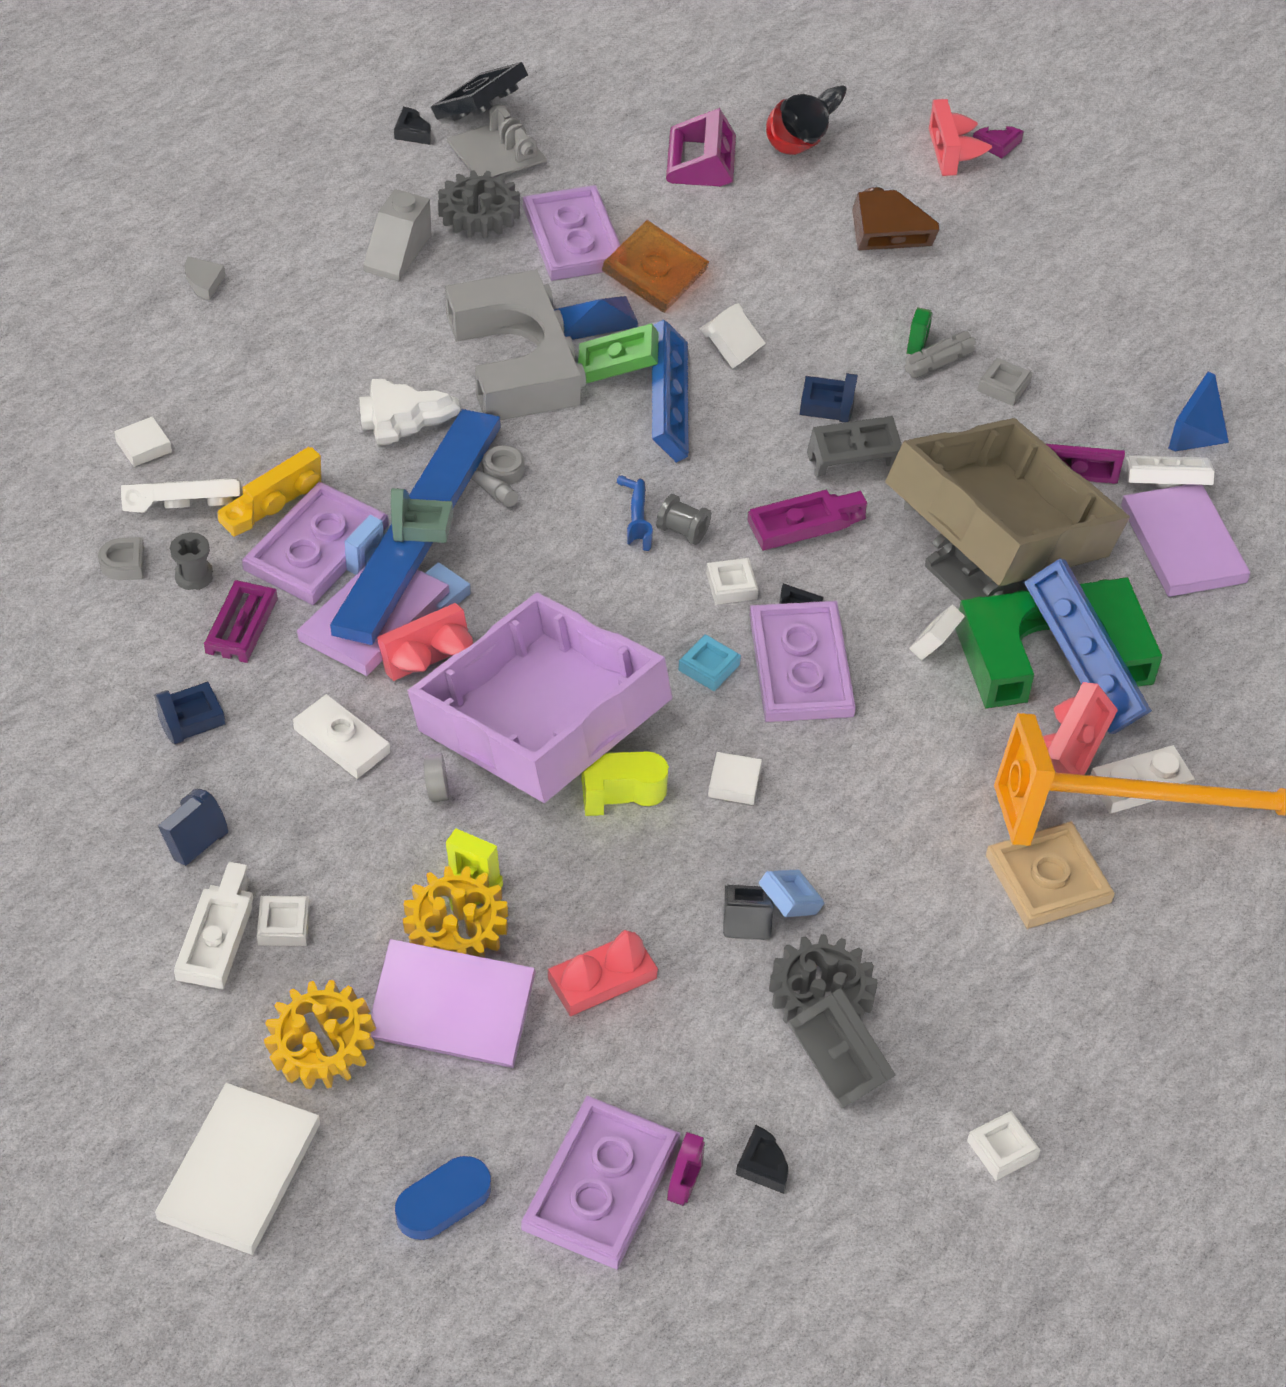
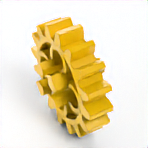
M445 866L444 877L438 879L433 873L429 872L426 874L428 886L424 888L421 885L414 884L411 887L414 900H404V912L407 917L402 919L404 932L410 934L408 936L409 943L485 958L484 949L486 947L495 951L499 950L500 940L498 935H507L508 932L507 920L505 919L508 917L507 901H501L502 890L499 885L489 888L488 874L484 872L476 879L471 878V870L468 866L464 867L461 875H454L451 867ZM441 896H447L452 899L454 915H447L446 904ZM480 902L484 905L477 909L476 904L473 903ZM458 920L465 921L466 934L468 937H472L471 939L460 937ZM435 926V930L439 932L431 933L427 930Z
M329 980L324 990H318L315 982L310 981L307 987L308 993L303 995L294 988L291 989L289 992L292 1002L288 1005L276 1002L274 1007L280 1016L279 1019H267L265 1023L271 1035L264 1039V1044L271 1054L269 1058L277 1071L282 1070L287 1081L291 1084L300 1077L306 1089H311L316 1079H322L326 1088H332L333 1076L340 1074L342 1078L348 1081L351 1079L349 1066L355 1064L364 1067L367 1063L361 1050H370L375 1047L370 1033L376 1030V1025L371 1014H369L370 1010L364 998L357 999L353 988L349 985L339 993L334 980ZM309 1012L314 1013L322 1031L329 1037L337 1052L331 1057L326 1055L318 1037L311 1031L304 1017L305 1014ZM348 1017L342 1024H339L337 1021L339 1018ZM302 1044L303 1048L300 1051L292 1052L297 1045Z

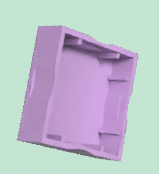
M537 592L495 623L477 642L450 657L407 690L420 732L543 803L547 802L672 699L665 657L618 633L596 627L583 618L581 614Z

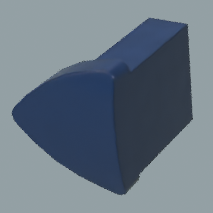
M846 373L845 381L805 376L799 415L839 420L842 423L849 422L854 408L858 375Z
M208 681L172 694L168 690L154 694L159 721L168 739L174 745L184 742L186 738L226 725L224 712Z
M198 788L193 789L180 801L181 806L158 825L174 861L184 866H187L217 839L220 840L228 834V826L218 802L208 791Z

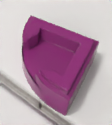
M988 126L975 131L973 138L992 145L988 152L1002 159L1022 142L1024 131L1012 126H1006L1005 130H989Z
M686 1132L671 1176L667 1194L668 1201L682 1206L688 1203L703 1166L705 1149L703 1137Z

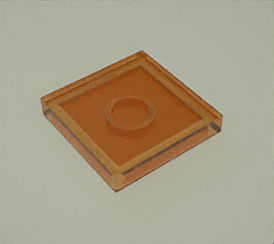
M646 220L604 261L602 271L665 313L707 270L709 261L649 220Z

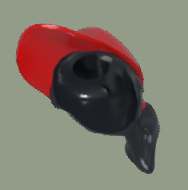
M841 85L829 88L821 93L818 98L808 94H797L788 99L781 100L771 111L766 122V134L771 145L779 152L787 155H796L817 145L826 134L829 126V115L843 101L847 87Z

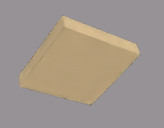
M1072 821L1035 832L1030 846L1014 845L1010 839L990 845L987 848L986 857L1026 929L1104 906L1113 901L1114 891Z

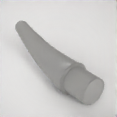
M476 469L471 478L474 482L488 492L497 502H502L508 507L516 504L518 494L511 489L508 483Z

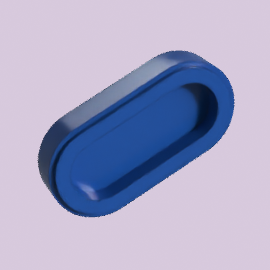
M456 1157L403 1190L395 1203L396 1223L400 1231L412 1239H430L481 1207L487 1201L491 1192V1175L488 1167L475 1157Z

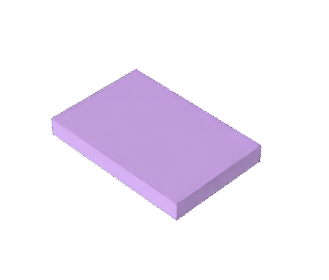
M596 185L523 197V209L551 281L626 269V257Z
M319 481L242 559L243 570L314 605L347 570L344 541L369 515L382 520L384 531L389 526L388 515Z
M1188 484L1123 496L1121 506L1124 512L1130 516L1129 522L1168 597L1248 582L1250 571L1203 485Z
M362 569L297 630L300 642L368 676L383 661L378 640L376 639L373 645L343 639L331 636L330 628L332 620L362 573ZM417 570L379 636L433 613L437 609L436 605L450 592L449 585Z
M837 601L750 605L749 616L765 722L854 717L856 707Z
M390 939L371 1012L372 1019L376 1025V1030L370 1033L371 1037L378 1041L514 1068L535 978V968Z
M586 1096L521 1221V1230L618 1270L680 1142V1133Z

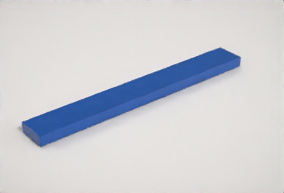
M461 409L409 494L410 499L452 501L454 508L482 461L484 454L488 451L501 428L500 417ZM391 524L330 624L331 636L373 645L433 542L394 541Z

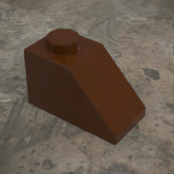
M880 187L868 188L863 192H858L852 208L858 251L933 246L940 230L939 223L897 190H884Z

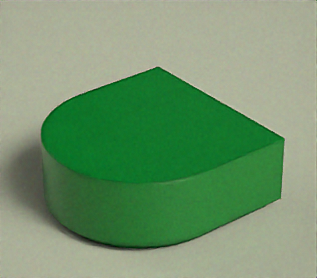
M917 307L911 322L906 354L911 355L918 351L922 353V350L925 348L933 317L931 310Z

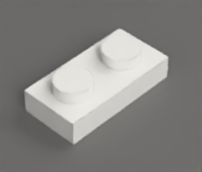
M1174 745L1092 768L1090 776L1192 785L1195 781V778ZM1099 795L1110 814L1156 801Z

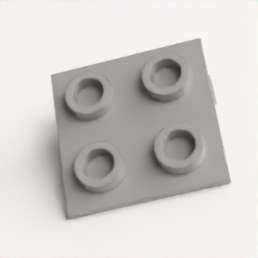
M495 104L490 108L489 125L447 138L449 145L469 170H475L478 176H483L486 171H490L491 177L496 178L499 175L505 176L547 162V158L538 149L535 139L526 134L525 127L517 118L511 117L510 109L505 105Z

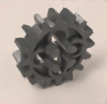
M475 170L471 171L470 177L466 178L461 174H456V182L446 180L445 189H439L438 215L443 217L444 226L453 225V232L456 234L466 230L467 236L470 238L474 236L475 232H481L483 238H488V231H494L500 235L503 234L502 226L512 228L514 226V219H519L520 192L515 191L514 182L505 183L504 175L492 178L491 172L486 171L483 176H478ZM479 195H480V213H478V196H479Z
M826 934L820 935L818 944H812L806 936L801 937L799 950L791 945H786L783 958H775L773 971L770 975L769 992L774 993L773 1008H785L783 1021L787 1024L788 1021L824 999L825 992L831 991L830 994L841 988L863 1022L864 1013H871L873 1009L874 996L878 984L877 979L872 978L873 963H861L863 950L856 948L851 952L846 951V939L843 938L839 939L835 945L828 944ZM817 966L822 970L821 979H815Z

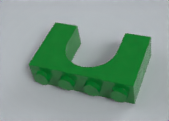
M1129 578L1102 579L1096 582L1080 584L1137 686L1153 685L1162 660V653ZM1017 591L1009 594L988 597L979 596L961 600L959 611L965 617L955 630L985 709L1028 703L1034 672L1021 640L1034 632L1051 630L1030 592Z

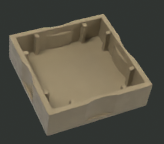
M1016 418L977 425L963 432H943L904 440L885 480L887 485L999 587L1029 579L1060 558L1065 559L1069 567L1109 557L1130 518L1128 514L1092 483L1068 467L1050 447Z

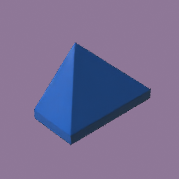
M626 296L598 299L554 309V311L560 310L564 323V336H570L572 340L638 327V321Z
M1209 371L1206 373L1177 417L1168 447L1170 450L1177 452L1229 443L1216 375Z

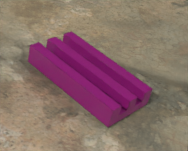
M235 580L204 642L205 654L214 656L216 651H220L222 658L231 659L232 655H238L240 662L248 663L278 600L277 589ZM243 594H249L243 608L240 609L237 615L236 622L228 639H222ZM260 597H262V599H261V601H260V603H259V606H258V608H257V610H256V612H255V614H254V616H253V618H252V620H251V622H250V624H249V626H248V628H247V630H246V633H245V635H244V637H243L241 643H239V641H240V639H241V636H242V634H243V632H244V630H245V628H246V626H247V624H248V622H249V620H250V618H251V616H252V614H253V612H254V609H255V607H256V605H257V603H258Z

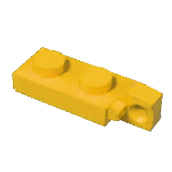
M308 446L242 487V496L217 511L218 522L235 537L251 530L254 523L266 515L278 513L286 503L301 494H307L319 481L322 482L321 455Z

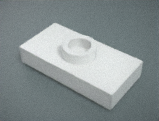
M1126 457L1125 468L1129 483H1156V486L1162 489L1181 486V484H1214L1215 470L1208 458Z
M327 694L293 719L295 731L356 779L390 754V743Z

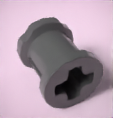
M670 494L660 507L656 527L662 531L671 529L688 537L689 543L697 545L708 530L712 513L707 508L698 510L680 502L679 496Z
M191 532L181 534L170 545L171 557L177 563L175 567V581L179 587L185 590L203 589L213 580L212 565L207 561L210 552L209 542L201 534Z

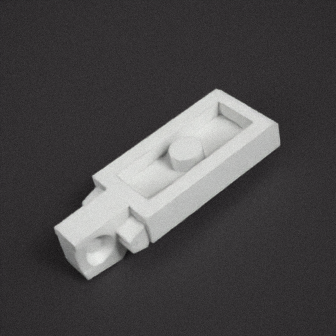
M239 478L121 485L123 511L141 513L146 512L155 501L164 500L165 508L190 507V499L207 498L208 506H219L231 503L233 496L242 495V484Z
M228 862L220 886L210 885L209 889H203L174 967L175 979L177 981L224 989L252 910L253 893L247 892L250 878L247 877V865Z

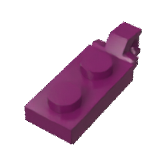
M826 489L752 508L748 511L747 521L762 551L840 531L851 526V524L865 520L867 501L861 490L837 496V494H829Z

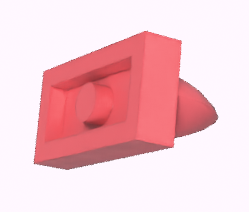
M948 99L933 100L929 123V132L942 176L957 175L959 161L977 158L992 148V145L979 139L963 136L972 131L978 123L965 115L952 113Z
M456 603L377 637L385 672L393 681L413 672H425L429 665L453 656L473 644L472 636L468 632L464 610Z
M1083 682L1076 697L1069 698L1054 707L1055 716L1061 723V726L1057 733L1045 735L1043 738L1054 770L1057 773L1085 775L1118 711L1098 684Z
M623 930L614 941L584 954H578L570 960L549 968L548 981L571 1017L657 979L658 968L645 949L642 939L635 932Z

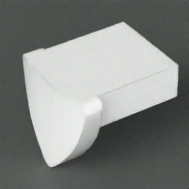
M739 303L730 306L700 328L705 338L710 337L732 369L766 344L743 313L744 309Z

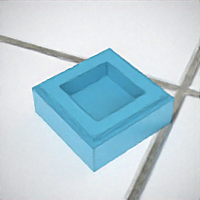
M705 634L679 660L678 670L710 690L715 691L738 668L741 655Z

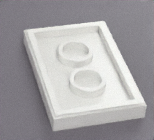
M225 1083L155 1211L157 1221L253 1255L320 1126L319 1115Z

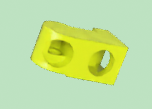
M655 752L605 753L581 773L585 816L604 815V805L634 802L641 806H653L662 802L667 795L669 769L667 761Z

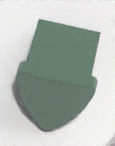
M391 489V521L394 541L447 543L454 515L452 501L410 499L406 489Z

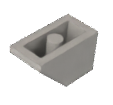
M398 189L393 190L378 211L363 264L365 272L400 281L431 236L429 198Z

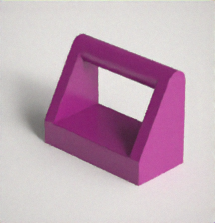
M720 108L670 128L666 180L669 183L721 187L733 182L736 133ZM683 143H704V155L682 163Z

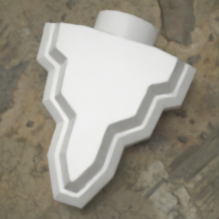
M372 379L370 383V396L359 397L362 431L373 430L378 446L398 442L401 437L418 433L423 426L439 425L457 416L460 412L459 399L457 397L436 390L417 391L407 384H394L392 381H386V379Z

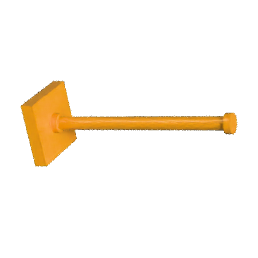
M1017 713L994 783L1009 836L1014 845H1031L1049 791L1275 810L1277 815L1286 816V788H1279L1277 792L1056 773L1035 714Z

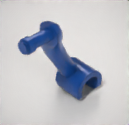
M619 475L617 478L618 485L634 489L631 499V523L627 527V544L630 545L635 539H643V550L649 551L652 547L653 528L649 522L644 520L645 482L641 478L636 482L626 478V476Z

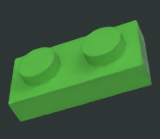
M651 323L579 343L578 364L581 363L583 365L586 384L657 365L659 332Z

